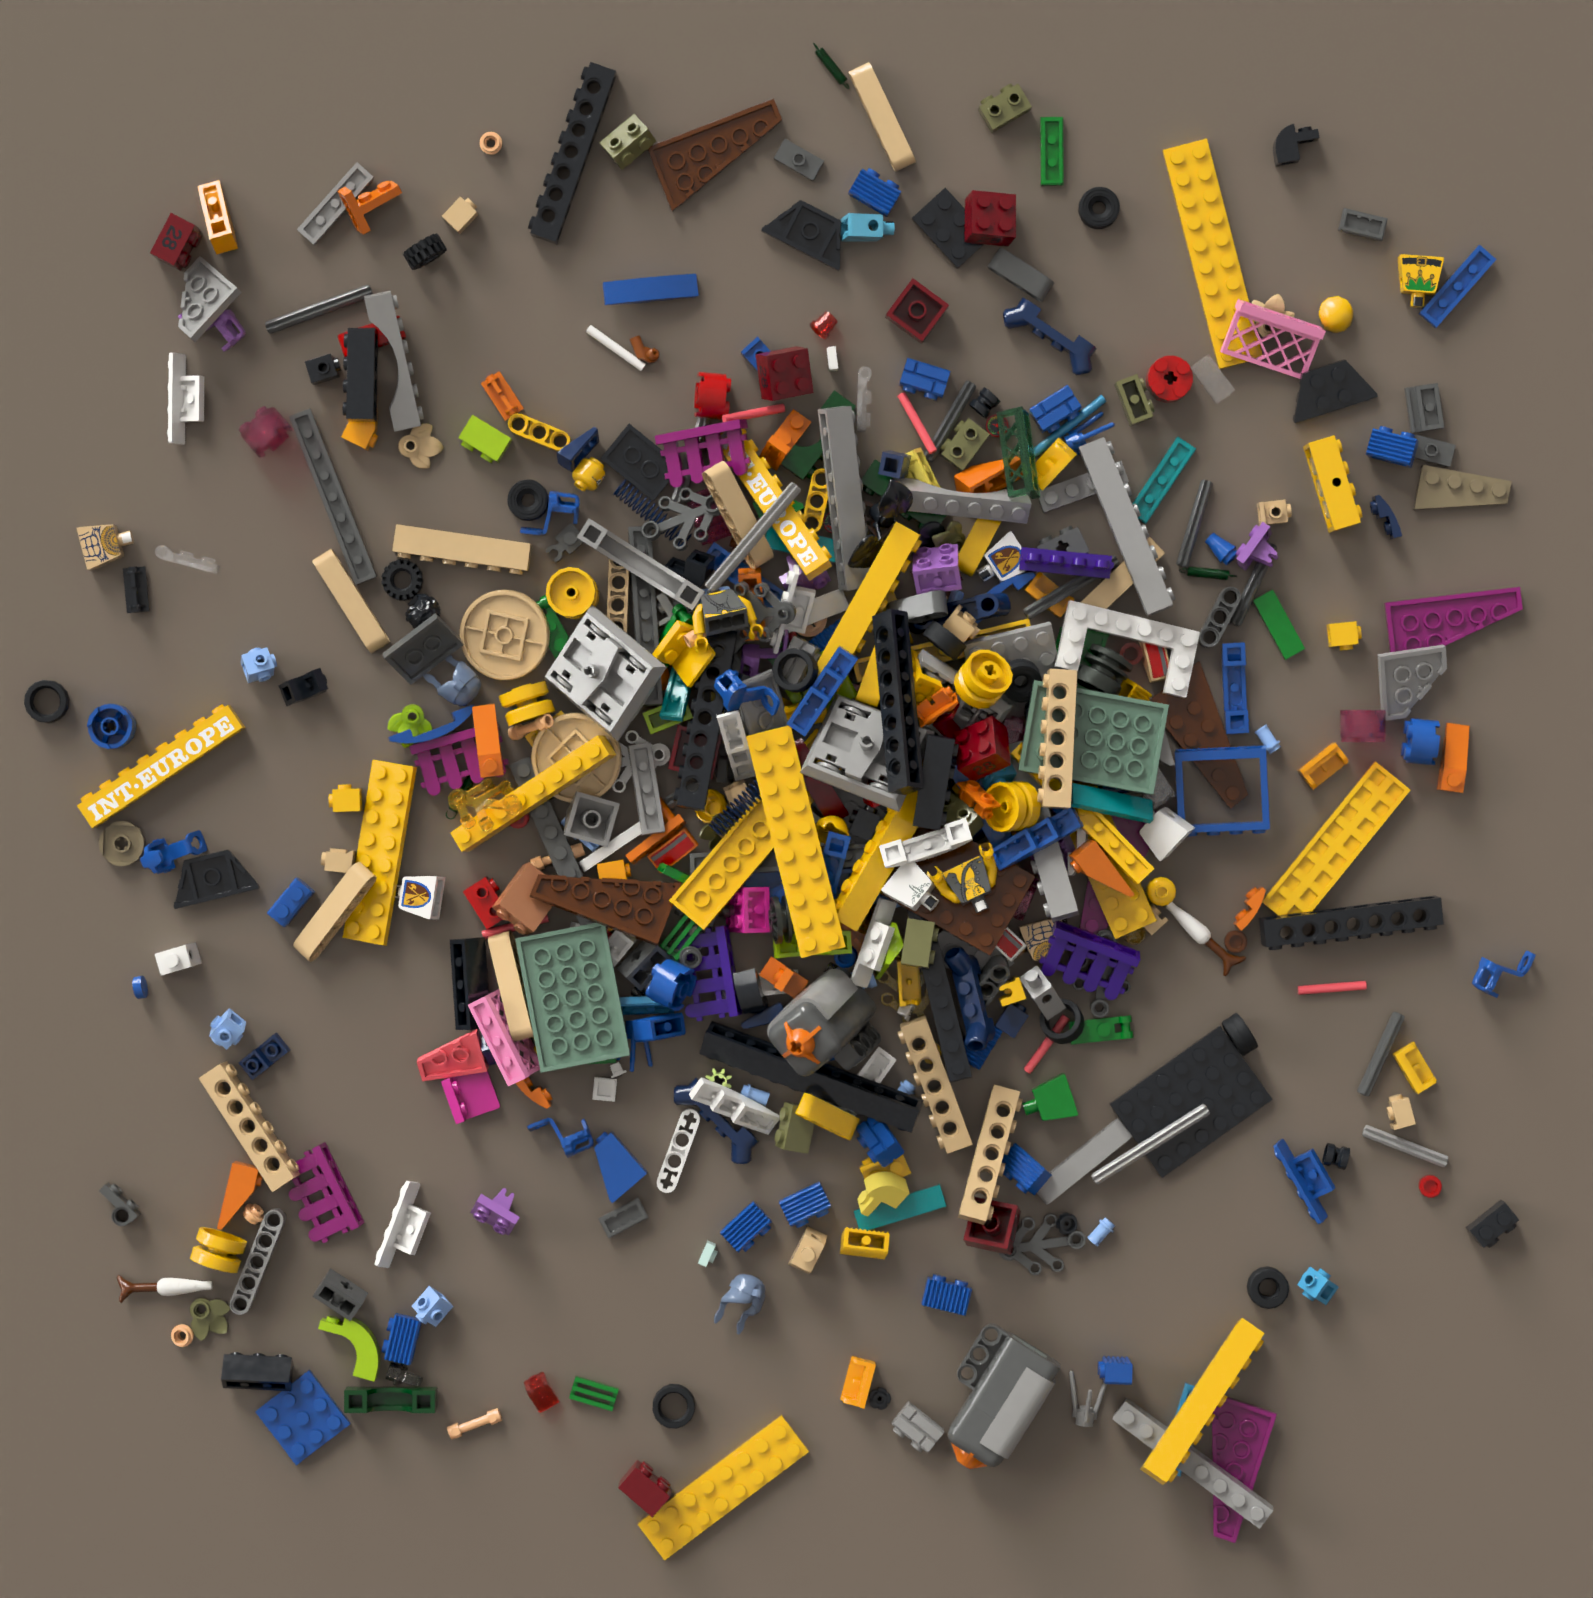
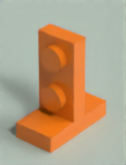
M393 181L380 183L377 189L372 192L362 193L358 196L357 200L352 191L346 187L337 191L355 229L363 235L371 231L364 214L402 193L399 185Z
M793 409L775 434L769 438L759 458L764 457L770 467L777 471L787 454L810 426L811 421Z
M772 956L759 974V976L772 983L776 989L781 992L784 991L793 998L804 990L809 980Z

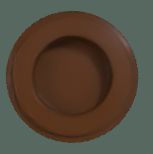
M1230 931L1224 938V945L1230 952L1240 953L1247 946V937L1241 931Z

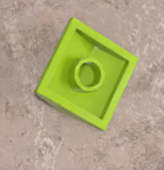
M895 922L889 925L895 928L881 970L876 971L875 979L878 980L893 963L904 945Z

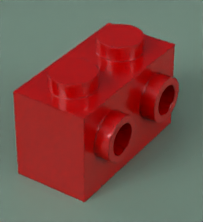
M487 876L464 890L463 893L486 929H489L503 919L497 916V911L492 908L500 897L497 892L500 888L493 878L489 880Z

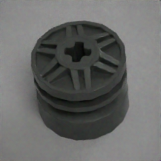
M1092 644L1089 650L1094 655L1086 654L1085 659L1092 666H1079L1077 683L1091 691L1118 695L1122 686L1115 679L1127 680L1128 676L1123 671L1131 672L1133 665L1114 650Z
M786 895L782 896L781 905L777 896L771 897L768 916L774 943L782 944L783 934L786 943H791L794 928Z

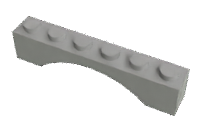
M391 291L364 296L369 321L377 326L387 337L397 359V387L389 405L394 432L421 426L420 420L424 419L422 407H417L415 398L419 397L416 384L412 385L410 376L414 375L412 363L407 362L405 354L409 353L407 341L402 340L400 331H404L402 318H397L395 309L399 308L397 296H392Z
M895 478L896 481L904 484L912 492L913 503L908 511L1024 524L1028 522L1032 503L1027 491L1003 489L989 493H966L939 488L918 479Z
M591 519L587 520L577 536L582 542L692 611L697 607L701 596L705 594L704 590Z

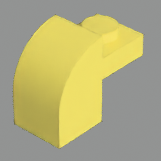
M882 1171L871 1174L864 1179L866 1190L860 1193L857 1200L861 1214L868 1217L881 1202L896 1209L910 1193L905 1178L892 1172Z

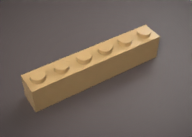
M396 524L392 551L398 553L397 557L411 559V555L420 556L421 561L433 562V559L436 558L442 559V564L456 565L457 561L464 562V567L478 569V565H485L487 570L500 572L501 568L510 569L509 573L523 575V571H529L532 544Z

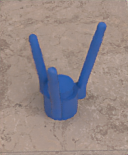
M1099 412L1076 429L1069 431V435L1064 437L1067 445L1077 455L1080 454L1079 447L1086 444L1085 439L1115 426L1112 422L1084 435L1082 432L1079 433L1103 416V412Z
M626 1021L627 1039H631L630 1071L633 1072L636 1041L634 1040L633 1021ZM643 1042L648 1066L652 1067L649 1042Z

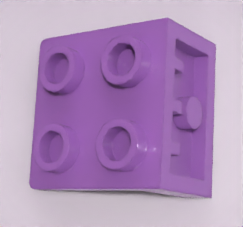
M947 543L933 548L921 547L916 553L913 552V577L917 595L936 590L946 592L962 589L958 544L952 545Z

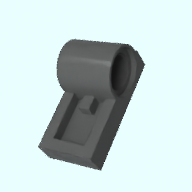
M108 1182L99 1190L116 1207L111 1215L112 1221L116 1225L126 1226L141 1214L138 1211L139 1206L133 1200H127L122 1195L123 1191L115 1183L111 1185ZM120 1209L128 1212L129 1218L127 1221L119 1218L118 1212Z

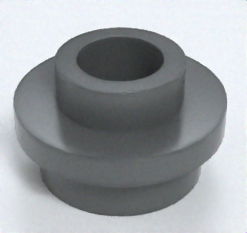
M688 946L680 952L679 961L681 964L694 969L700 965L702 955L698 948ZM688 954H694L692 960L686 959Z

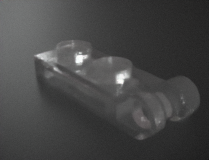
M862 367L858 372L856 432H866V427H870L871 413H866V405L871 404V390H867V382L871 379L872 372L868 367Z
M164 545L158 546L155 550L156 556L160 559L214 574L219 573L220 565L215 564V559L202 556V560L193 558V553L182 550L180 554L172 553L171 549Z

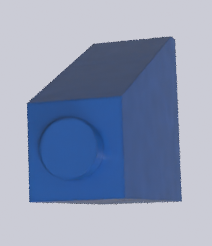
M605 1131L595 1140L598 1144L595 1145L594 1149L609 1200L614 1203L647 1174V1170L613 1131L609 1134Z

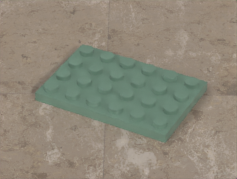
M1033 681L1018 771L1038 774L1039 765L1043 766V756H1040L1039 752L1040 743H1044V734L1041 733V720H1045L1046 711H1042V698L1046 697L1047 688H1043L1042 681ZM1056 687L1053 690V695L1057 699H1063L1065 692L1062 688ZM1076 688L1072 781L1154 795L1169 705ZM1054 710L1052 718L1056 722H1062L1064 715L1060 710ZM1059 733L1051 735V741L1055 745H1061L1063 741L1062 736ZM1058 756L1050 758L1051 766L1054 768L1061 766L1062 761Z
M592 923L516 938L540 1072L544 1073L630 1056L606 926Z

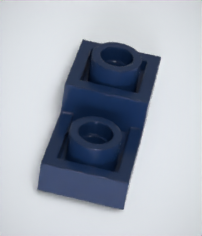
M1380 495L1372 497V502H1370L1371 513L1376 515V519L1386 518V522H1383L1385 534L1390 535V539L1402 537L1399 523L1390 506Z
M276 1032L243 1058L239 1064L248 1076L254 1080L288 1053L290 1048Z

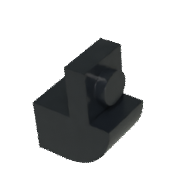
M1291 124L1281 130L1273 144L1275 167L1298 163L1300 160L1298 144L1317 141L1320 138L1318 129L1312 130V127L1309 126L1299 128L1298 132H1295V126Z
M695 549L686 561L672 557L665 567L700 588L712 574L716 556Z
M321 668L278 685L286 706L322 694L328 689L327 679L322 673Z
M755 968L733 974L736 993L743 1014H756L769 1008L767 998L762 992L759 974Z

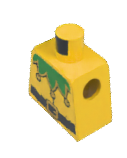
M1401 254L1397 260L1400 291L1402 294H1411L1410 307L1423 308L1425 295L1433 296L1436 293L1444 257Z

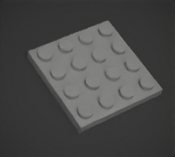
M1051 622L964 642L967 646L964 650L965 661L972 653L978 650L996 652L1007 663L1015 659H1026L1037 666L1042 682L1043 675L1047 674L1049 669H1060L1054 667L1057 649ZM1019 676L1015 679V684L1019 686L1027 682L1025 676ZM1005 694L1000 697L1013 706L1003 721L1025 716L1024 708L1027 702H1014L1007 698Z

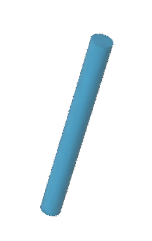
M1102 395L1097 397L1079 412V416L1070 422L1067 421L1030 450L1035 457L1039 456L1057 438L1063 437L1106 403V399Z

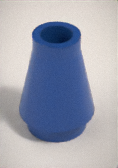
M1212 533L1206 539L1205 543L1210 547L1220 563L1223 562L1225 565H1228L1237 556L1236 546L1217 534Z

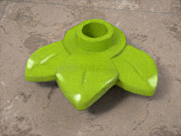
M410 704L404 707L402 713L394 714L390 718L388 730L400 733L410 729L413 737L431 731L432 726L424 718L422 708L416 704ZM415 713L417 718L410 719L408 715ZM401 744V745H402L404 748H407V747H409V746H411V745H413V744Z

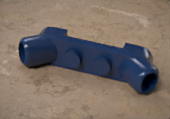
M1025 298L1020 300L1017 307L1008 308L1003 311L1005 327L1011 329L1030 326L1033 328L1032 333L1040 339L1046 337L1052 342L1051 346L1059 352L1065 350L1069 353L1072 372L1075 375L1091 372V356L1097 348L1079 335L1072 342L1037 318L1041 309Z
M1005 593L980 594L972 598L948 602V615L934 619V621L943 626L959 604L962 606L960 611L963 613L968 612L976 621L1006 616L1011 610V602ZM933 620L911 625L909 629L915 634L923 633Z
M955 947L947 951L944 961L952 971L966 1028L964 1044L971 1051H982L987 1047L988 1042L993 1040L995 1027L993 1018H988L984 1004L978 975L982 974L980 965L975 956L968 955L962 947Z
M695 1078L689 1085H677L674 1087V1103L676 1105H697L701 1109L700 1115L707 1122L712 1120L717 1125L715 1130L723 1138L728 1136L731 1139V1161L735 1164H748L751 1161V1149L759 1140L747 1127L742 1126L737 1131L721 1114L713 1112L709 1105L692 1100L689 1093L699 1081L698 1078Z

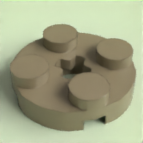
M113 822L100 835V852L113 865H131L138 861L144 852L145 838L142 830L131 822ZM121 837H124L125 841L128 842V846H125L124 850H120V846L116 845V841H120Z

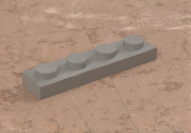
M356 162L297 230L315 246L346 211L337 191L346 187L352 191L355 199H357L374 180V177Z
M1119 461L1124 473L1123 475H1120L1123 483H1128L1129 480L1126 475L1122 461ZM1085 473L1047 487L1043 491L1038 490L1036 494L1043 513L1095 495L1096 491L1089 474Z
M651 742L629 745L628 754L641 834L644 836L664 833L665 827Z

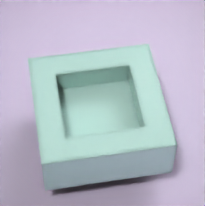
M707 1240L698 1264L707 1267L708 1262L713 1264L718 1252L714 1250L715 1243Z

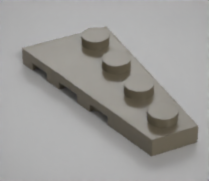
M1422 465L1413 510L1508 504L1512 481Z

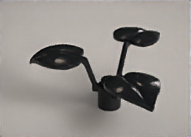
M890 479L880 502L870 508L869 515L875 521L873 526L878 537L871 534L860 541L849 559V567H871L883 546L880 543L883 540L880 527L889 528L893 523L898 522L894 518L898 516V513H905L910 509L913 503V495L901 482ZM931 521L920 528L918 534L921 535L919 540L922 543L919 548L935 547L932 536L945 532L944 527L939 522Z

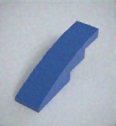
M696 274L603 282L605 305L648 303L650 301L699 296Z
M839 646L786 724L803 736H806L859 658Z
M1074 807L1064 809L1053 817H1047L1033 827L1025 828L994 847L993 856L998 870L1001 871L1082 828L1083 824Z

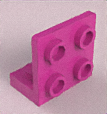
M741 887L727 903L728 915L726 916V925L729 926V932H770L768 916L770 908L769 887Z
M488 1071L449 1077L441 1081L456 1124L500 1107Z

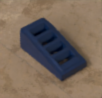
M596 427L591 428L557 452L558 463L570 472L574 471L581 460L599 443L598 429Z
M778 1002L742 1021L741 1026L743 1029L770 1024L784 1007L781 1002Z

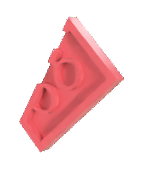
M478 1029L417 1059L422 1081L487 1072L489 1068L482 1053V1043Z

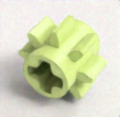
M713 1068V1075L705 1076L712 1082L715 1081V1076H719V1078H724L725 1081L722 1082V1086L728 1088L732 1087L731 1084L727 1083V1080L730 1079L732 1075L726 1076L724 1074L725 1068H723L721 1072H717L716 1069Z

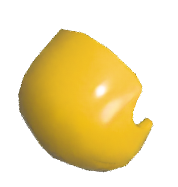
M1334 296L1328 297L1321 303L1319 319L1324 329L1333 333L1344 332L1351 326L1353 308L1347 299Z
M709 789L705 812L695 811L698 819L704 823H711L713 816L723 813L722 809L727 811L724 795L717 790Z
M826 816L815 823L819 841L826 844L829 831L849 836L845 820L838 816Z

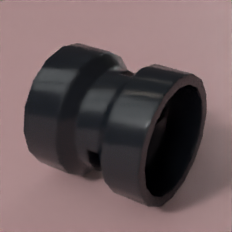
M984 387L979 392L980 396L977 399H973L969 405L986 419L990 415V410L993 407H997L1001 401Z
M1327 1143L1322 1164L1327 1166L1336 1165L1337 1168L1345 1170L1350 1156V1148H1338L1335 1144Z

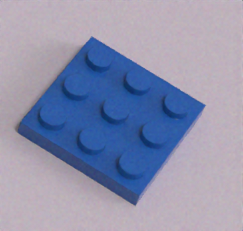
M308 1370L292 1383L291 1391H281L255 1411L295 1465H298L351 1424L311 1370Z

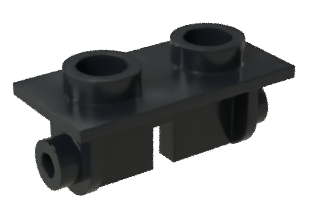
M146 566L123 568L127 613L150 611Z

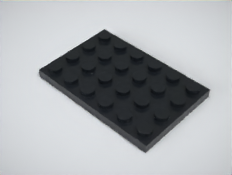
M1219 1025L1109 1104L1137 1144L1201 1104L1207 1106L1210 1111L1207 1117L1146 1154L1159 1175L1163 1178L1273 1099Z

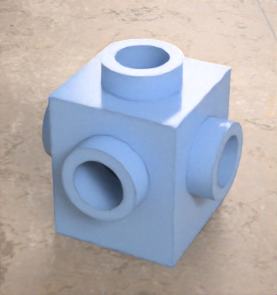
M259 647L254 648L248 653L241 655V666L248 683L257 680L259 682L267 681L271 676H274L277 662L274 654H270L267 647L263 649Z
M229 1008L221 1017L218 1015L211 1022L209 1036L216 1045L223 1046L227 1050L232 1044L236 1045L242 1039L246 1021Z
M428 1286L412 1307L417 1312L416 1317L425 1325L430 1323L436 1327L453 1308V1305L442 1293Z

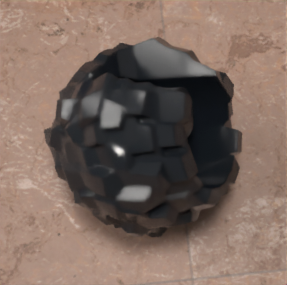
M417 594L408 603L410 607L405 613L406 621L415 629L435 613L440 617L441 609L437 600L432 596Z

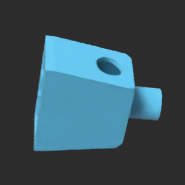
M848 213L841 218V242L879 241L883 238V235H894L895 232L894 221H883V215Z

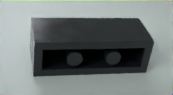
M238 1352L224 1354L221 1374L222 1386L229 1389L291 1391L294 1367L292 1357L283 1354L266 1356L261 1353L253 1355H243Z

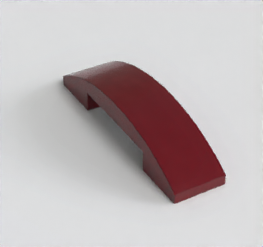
M799 738L795 741L802 768L810 750L803 739ZM803 775L806 788L824 817L838 816L843 819L849 815L831 785Z

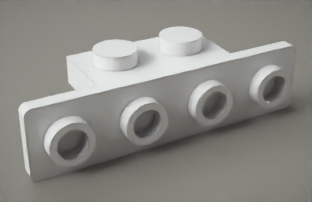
M169 353L168 443L184 445L185 422H204V376H186V355Z
M794 564L793 571H788L786 584L789 585L787 592L783 591L781 602L787 601L795 606L796 616L791 623L781 624L777 631L773 633L770 645L773 646L774 654H778L784 630L805 634L816 590L796 586L799 577V565Z
M879 898L850 978L856 986L867 988L873 971L881 970L895 928L889 926L897 903L883 898Z
M406 1181L401 1188L400 1198L397 1206L393 1209L389 1227L385 1230L383 1243L377 1251L375 1266L389 1268L396 1249L410 1255L416 1254L431 1214L413 1205L420 1188V1183Z

